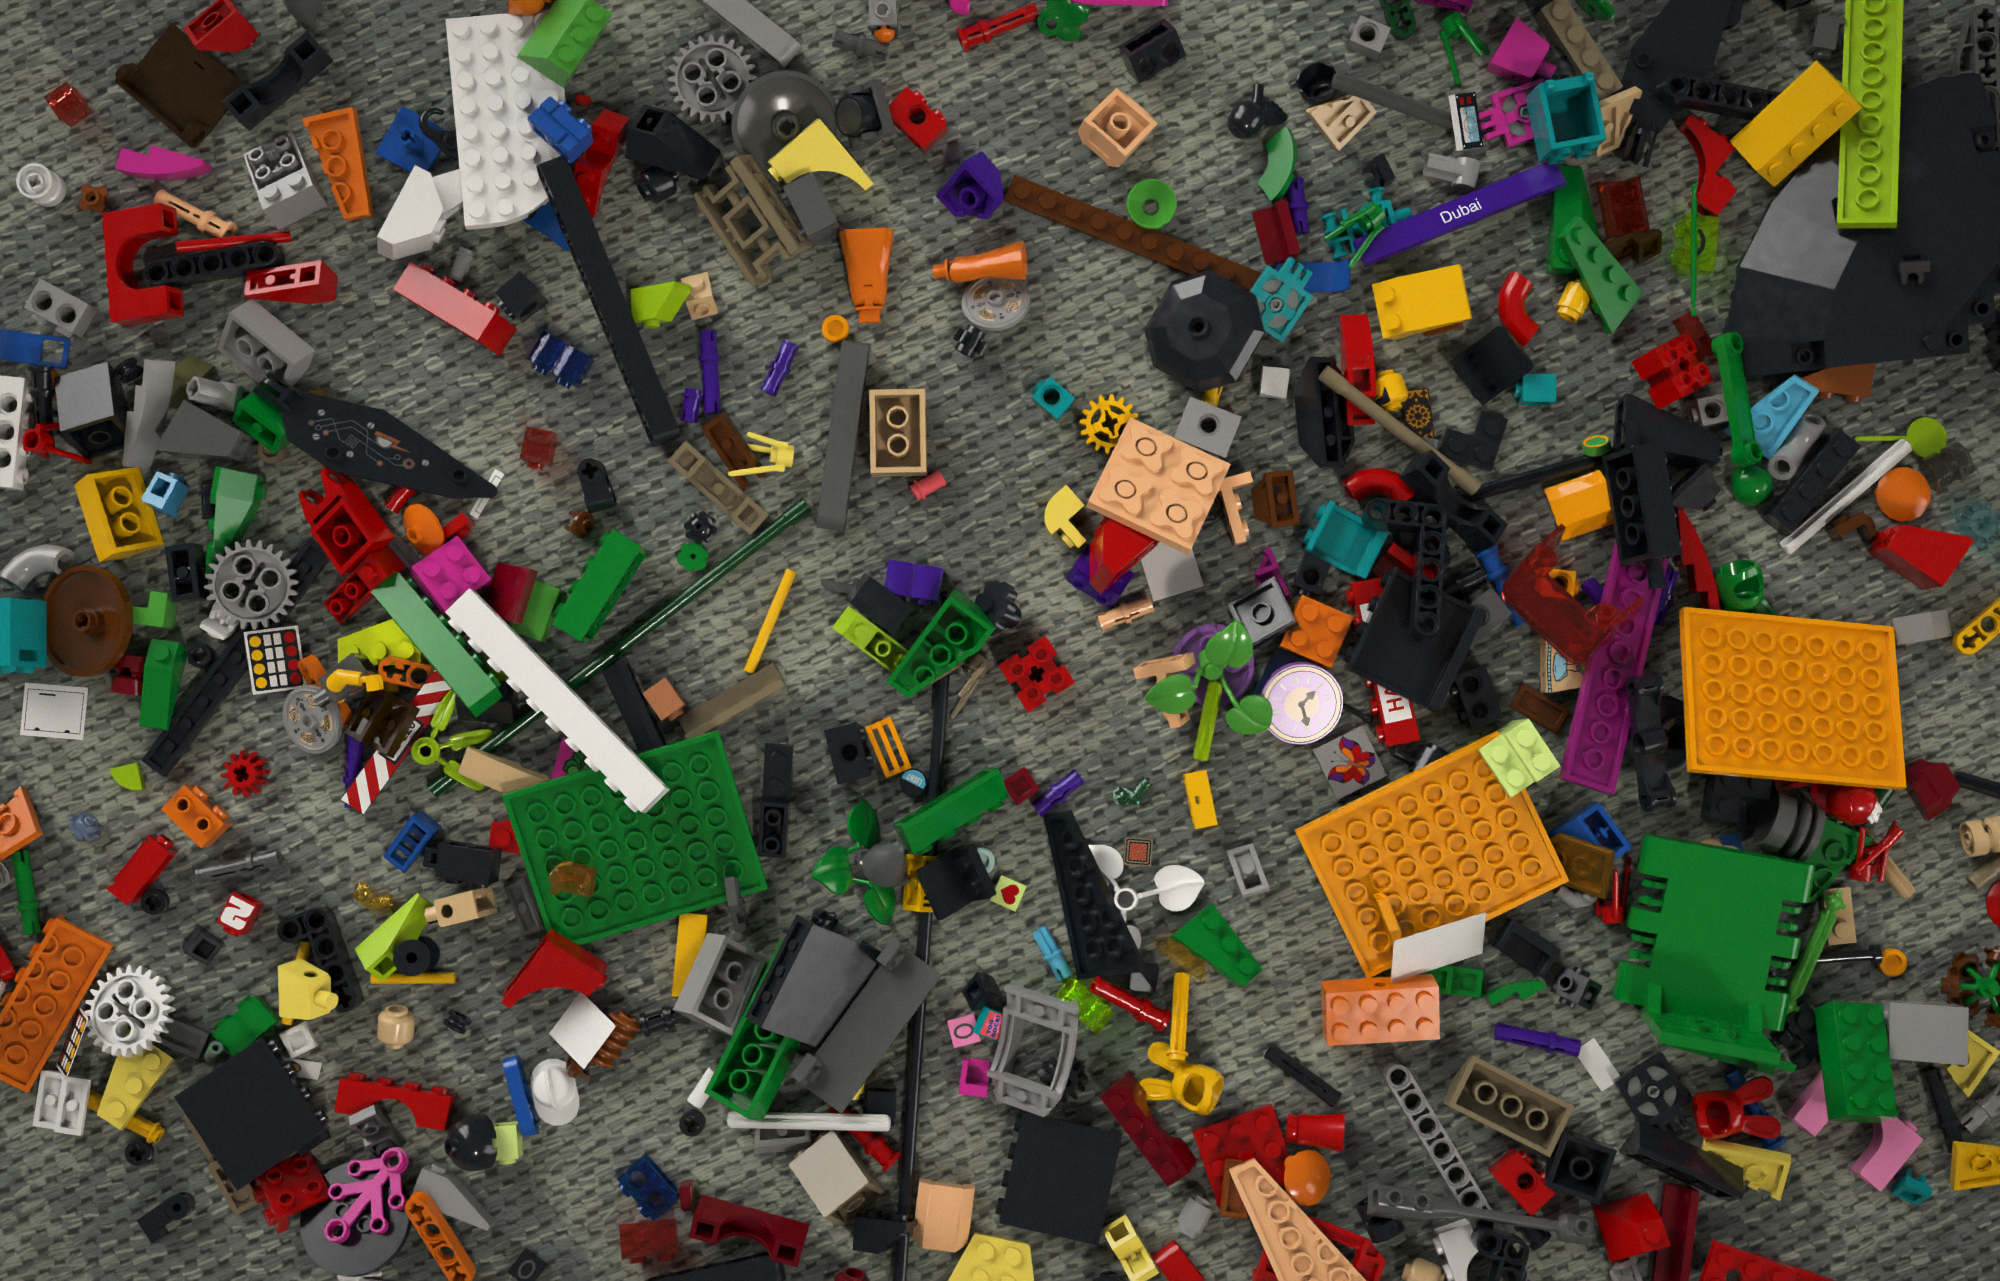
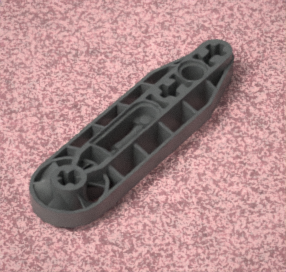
M1982 4L1973 8L1964 18L1952 61V76L1981 74L1997 125H1994L1996 151H2000V24L1997 10L1989 4ZM1978 43L1984 46L1985 52L1978 48ZM1962 52H1964L1965 71H1960ZM1979 136L1978 143L1983 146L1985 139L1983 138V143H1981V136Z

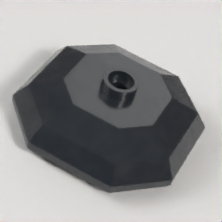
M1205 270L1172 281L1144 329L1153 367L1199 393L1237 382L1265 335L1256 295L1211 270ZM1203 323V331L1196 332V326Z

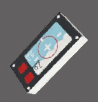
M1469 92L1449 96L1456 150L1462 151L1483 147L1476 93Z

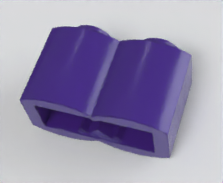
M889 560L884 587L904 602L906 598L917 599V605L932 607L933 602L939 603L945 570L933 566Z

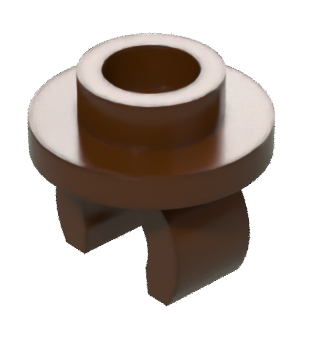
M569 511V515L575 518L572 526L565 525L564 528L578 538L588 537L594 529L593 515L587 511Z
M571 1056L568 1057L566 1070H568L569 1077L576 1078L579 1074L582 1079H590L591 1075L589 1072L584 1071ZM590 1061L588 1063L592 1066H596V1064L593 1061Z

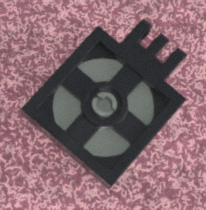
M1658 1052L1612 1080L1637 1122L1642 1121L1650 1126L1655 1124L1659 1130L1668 1134L1666 1125H1669L1674 1133L1680 1131L1675 1122L1676 1119L1679 1120L1684 1128L1689 1125L1680 1108L1689 1104L1692 1100L1662 1052Z

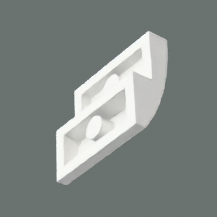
M41 1070L32 1126L54 1129V1132L82 1136L92 1079L69 1073L65 1080L60 1071Z

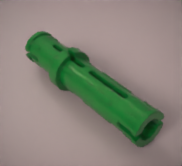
M29 850L17 851L11 854L19 900L17 911L21 913L23 936L42 933L38 913L40 902L36 900Z

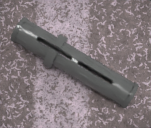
M280 849L257 854L250 852L241 858L198 866L195 869V875L199 884L240 874L250 873L253 875L259 873V870L282 866L283 857Z

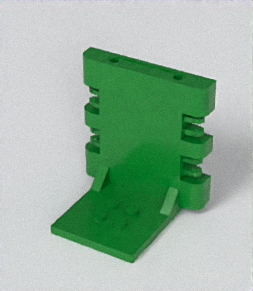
M1643 832L1636 870L1643 874L1662 877L1663 881L1642 878L1641 885L1647 888L1661 889L1659 898L1649 895H1640L1638 898V902L1658 906L1657 909L1633 904L1628 906L1625 925L1634 930L1652 933V935L1632 933L1631 939L1638 943L1650 944L1649 952L1637 949L1628 950L1627 955L1630 958L1647 961V964L1618 959L1612 997L1621 1002L1639 1005L1638 1013L1659 1043L1779 1065L1781 1053L1762 1033V1028L1784 1031L1791 993L1785 989L1766 986V983L1786 986L1787 979L1782 976L1768 975L1770 966L1779 969L1790 968L1791 962L1772 958V955L1798 959L1802 937L1797 934L1777 931V928L1797 931L1798 924L1792 921L1779 920L1780 911L1790 914L1801 913V907L1782 903L1783 900L1809 903L1816 865L1811 862Z

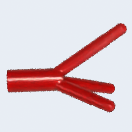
M1895 825L1879 843L1864 847L1863 854L1873 852L1855 868V871L1860 872L1882 852L1878 882L1882 883L1884 881L1889 849L1905 832Z

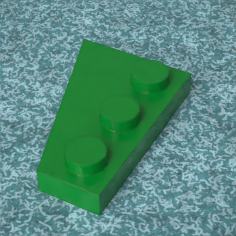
M1826 818L1820 841L1813 854L1805 861L1816 865L1809 903L1813 904L1836 880L1837 874L1847 864L1850 865L1856 859L1858 831ZM1865 835L1864 846H1868L1874 839Z
M1213 903L1207 905L1169 937L1174 942L1181 943L1188 948L1189 952L1195 957H1200L1209 963L1213 970L1238 988L1244 987L1263 970Z

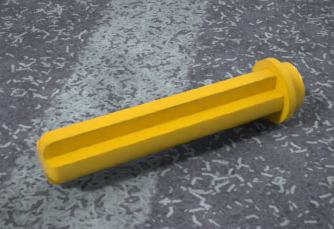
M1177 972L1174 976L1170 1050L1166 1051V1055L1169 1056L1168 1061L1175 1063L1185 1062V1057H1188L1189 1054L1185 1051L1190 976L1184 972Z
M90 1089L87 1107L98 1112L103 1096ZM136 1113L125 1126V1128L146 1138V1142L149 1144L152 1142L158 1143L165 1132L162 1123L157 1122L155 1124Z

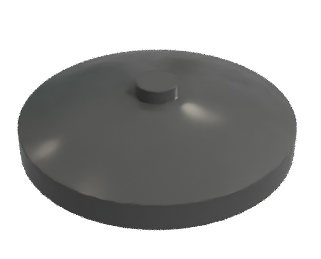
M783 70L762 75L743 90L734 106L731 119V133L735 148L739 155L751 154L766 178L777 182L768 172V169L771 168L768 161L816 119H820L839 142L841 141L842 133L838 129L835 118L837 103L823 84L807 74ZM821 171L813 172L814 176L820 173ZM806 173V174H804V175H801V176L795 178L794 180H792L791 182H793V181H795V180H797V179H799V178H801V177H803V176H805V175H807V174H809V173Z

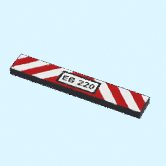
M435 669L432 670L409 702L420 708V711L394 758L374 750L340 797L341 801L363 815L366 813L410 752L414 742L420 738L431 723L443 698L451 690Z

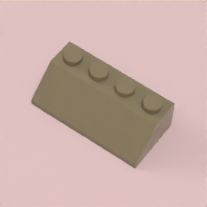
M1474 1055L1470 1056L1454 1076L1442 1101L1447 1106L1548 1157L1551 1156L1575 1107Z

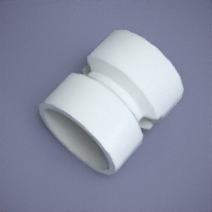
M27 164L17 174L16 184L18 190L37 204L52 207L61 203L64 199L66 183L62 177L42 164Z

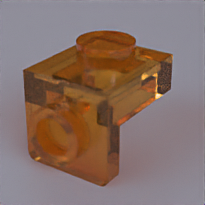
M565 860L554 867L550 873V894L557 895L565 891L589 898L594 893L596 868Z

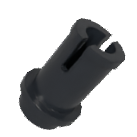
M201 486V491L198 492V495H201L202 519H211L215 515L216 504L210 503L212 486Z

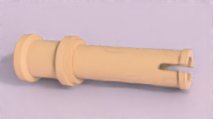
M164 189L159 190L154 197V204L161 203L176 208L177 216L196 225L202 234H210L216 238L231 237L236 234V223L224 221L217 217V214L213 211L204 212ZM175 205H177V206H179V207L185 209V210L188 211L189 213H187V212H185V211H183V210L177 208Z

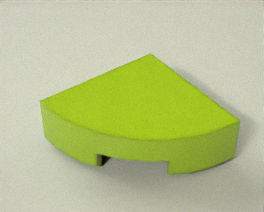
M140 762L110 769L112 777L122 787L130 790L146 789Z

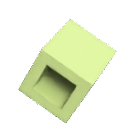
M518 1121L493 1123L497 1138L492 1139V1149L497 1148L496 1160H499V1165L516 1163V1159L524 1155L523 1139Z

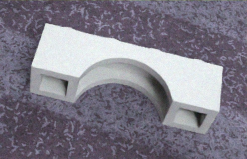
M1464 1218L1434 1229L1436 1238H1433L1432 1241L1437 1254H1443L1446 1264L1442 1265V1269L1447 1281H1467L1468 1265L1473 1256L1478 1252L1471 1241L1472 1226Z

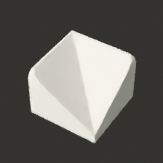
M1263 366L1260 372L1258 397L1286 399L1290 369Z

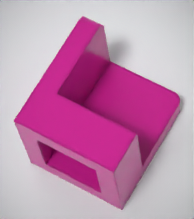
M963 1057L959 1094L987 1097L989 1079L987 1071L990 1070L989 1060Z

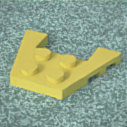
M974 1232L947 1281H1034L1030 1243Z

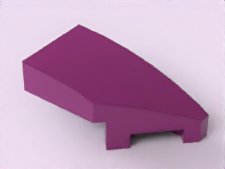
M1269 546L1265 549L1261 563L1255 573V587L1275 576L1288 599L1290 598V592Z

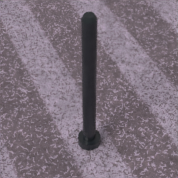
M1875 944L1870 945L1869 949L1822 952L1816 964L1868 960L1872 964H1881L1882 951L1880 946ZM1801 954L1798 955V959L1772 956V958L1791 962L1790 966H1796Z

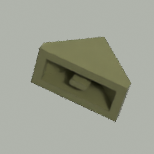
M191 354L187 355L175 366L169 405L178 409L183 400L196 404L195 401L188 399L186 393L187 383L191 381L193 376L209 379L215 366Z

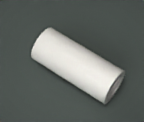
M709 1066L688 1097V1102L693 1106L701 1109L709 1098V1095L704 1093L716 1069Z

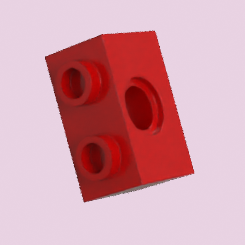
M906 87L888 105L893 125L925 154L947 132V124L945 123L947 119L937 109L932 111L926 105V98L919 91L915 90L913 92ZM915 114H922L925 117L924 122L921 124H914L910 119Z
M1511 1147L1488 1169V1172L1530 1216H1533L1556 1193L1552 1188L1544 1185L1545 1173L1542 1170L1537 1173L1531 1167L1534 1161L1523 1150L1518 1153ZM1523 1173H1528L1529 1182L1525 1186H1518V1177Z

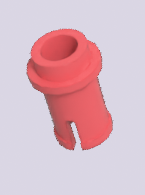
M936 470V472L918 482L914 480L913 484L909 487L916 500L921 498L925 500L926 495L946 486V482L941 472Z

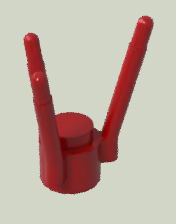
M59 423L36 424L35 429L27 430L23 436V449L25 451L33 452L45 459H49L50 456L46 452H50L82 463L92 464L91 459L53 447L54 439L47 431L60 429Z
M1897 821L1892 822L1887 834L1895 825H1898ZM1860 827L1856 859L1850 865L1847 864L1846 869H1849L1848 878L1870 882L1872 874L1878 875L1882 852L1875 858L1873 863L1870 862L1860 872L1855 871V868L1867 858L1863 856L1866 829L1865 827Z
M1629 856L1626 857L1620 899L1618 870L1614 869L1612 899H1604L1603 905H1601L1599 897L1594 902L1595 914L1601 915L1602 923L1614 924L1625 922L1624 914L1627 913L1626 901L1632 860Z

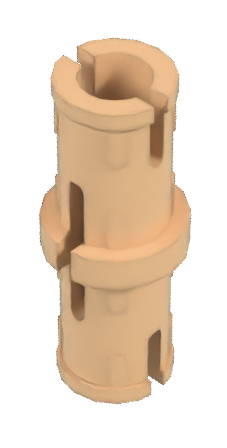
M1147 595L1127 604L1122 602L1119 604V607L1096 615L1100 627L1104 631L1124 622L1129 624L1132 622V619L1155 611L1151 599Z

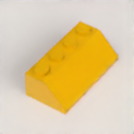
M1816 60L1735 135L1730 142L1749 164L1775 187L1855 115L1862 106L1854 95Z

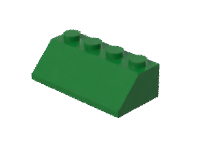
M985 768L892 824L901 841L904 842L908 853L915 854L917 852L918 856L931 850L933 848L931 843L941 838L942 841H945L957 833L955 829L965 824L968 827L979 821V814L988 810L991 813L1004 805L1002 800L1009 796L998 768Z

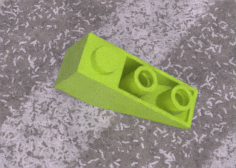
M850 606L846 608L832 627L891 673L894 672L908 653L906 648Z
M417 893L355 948V951L365 970L381 981H384L397 970L393 962V954L396 947L409 939L418 940L427 924L425 909L434 906V904Z

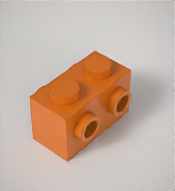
M184 785L161 810L200 848L210 847L233 824L227 818L229 813L219 804L214 805L208 799V792L201 786Z

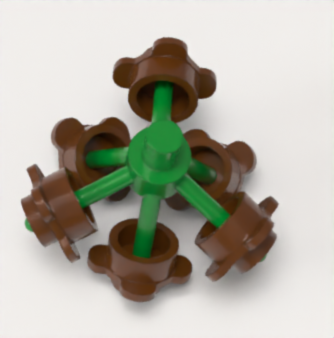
M2000 946L1984 948V952L1987 954L1985 963L1992 968L1988 977H1981L1978 974L1979 957L1976 954L1967 955L1963 951L1958 952L1952 961V966L1947 969V977H1941V983L1938 984L1941 994H1947V1003L1952 1002L1968 1007L1969 1015L1971 1014L1972 1016H1976L1979 1013L1978 999L1981 997L1989 998L1991 1005L1985 1010L1988 1019L1984 1021V1024L1987 1027L1995 1026L2000 1028ZM1959 977L1964 980L1974 978L1977 981L1975 984H1960Z

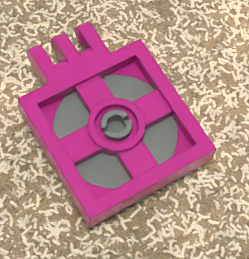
M1544 78L1492 94L1489 97L1493 109L1478 113L1479 120L1486 118L1490 120L1480 125L1481 130L1493 129L1492 132L1483 135L1485 141L1502 136L1506 149L1534 140L1526 97L1539 83L1545 82Z

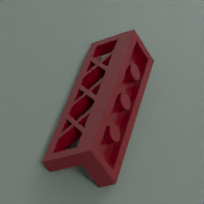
M1663 1182L1659 1214L1671 1246L1654 1251L1651 1281H1689L1700 1191L1692 1186Z

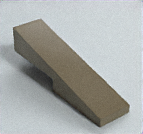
M184 1114L183 1117L210 1163L208 1169L234 1215L257 1205L251 1188L254 1187L253 1182L237 1191L186 1114Z

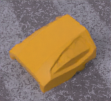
M1600 470L1543 489L1553 512L1561 542L1613 524L1607 483Z

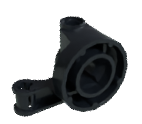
M1656 671L1650 672L1648 676L1639 678L1635 675L1629 676L1626 680V691L1631 724L1624 754L1636 767L1639 803L1645 812H1651L1656 807L1666 806L1667 808L1674 807L1677 802V795L1667 772L1679 768L1686 761L1684 702L1673 696L1663 695L1664 681L1662 676ZM1671 728V737L1668 742L1665 731H1669Z

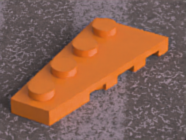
M349 107L302 118L304 126L308 128L311 135L312 145L317 150L322 161L323 171L330 180L331 190L344 220L349 222L374 216L357 109Z
M21 786L13 793L15 795L13 799L7 804L2 803L0 805V861L43 835L29 793L26 788Z

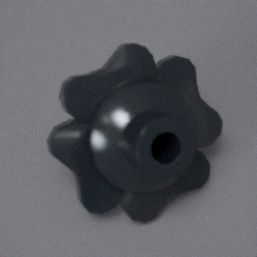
M701 511L699 515L691 513L690 519L684 524V528L688 530L685 536L692 539L697 545H700L703 541L706 543L711 542L712 536L718 531L713 526L716 523V519L709 517L704 511Z
M826 910L814 912L810 919L816 925L831 931L839 923L836 913L827 912Z

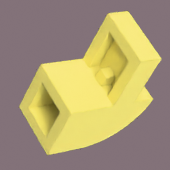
M1067 485L1058 491L1048 502L1045 509L1044 523L1051 537L1060 530L1063 534L1059 537L1070 549L1074 546L1079 550L1087 540L1071 524L1070 520L1085 505Z
M1126 1214L1102 1228L1106 1239L1120 1260L1130 1281H1147L1159 1273L1150 1253Z

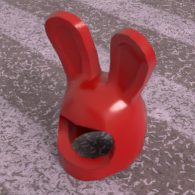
M1758 1076L1731 1091L1709 1090L1698 1092L1694 1095L1692 1106L1700 1137L1713 1140L1738 1132H1745L1762 1138H1777L1782 1129L1778 1119L1764 1115H1744L1743 1110L1744 1105L1771 1097L1774 1091V1084L1771 1079L1765 1076Z

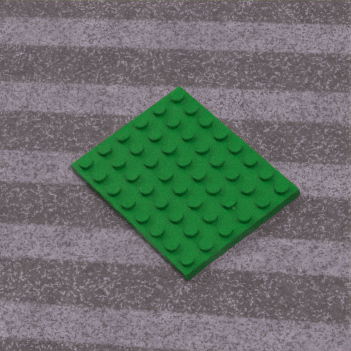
M719 729L636 754L670 789L647 813L640 812V810L635 813L624 802L627 797L620 790L614 792L604 782L607 777L600 770L595 772L591 768L503 793L502 797L547 933L550 929H553L577 945H582L727 901L724 878L737 875L739 877L741 897L768 889L769 886Z

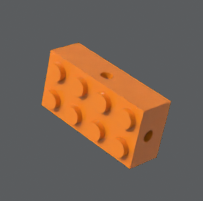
M1433 974L1414 975L1391 983V977L1321 981L1322 1031L1327 1046L1440 1039L1439 986Z

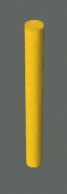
M786 569L744 671L754 674L797 572Z

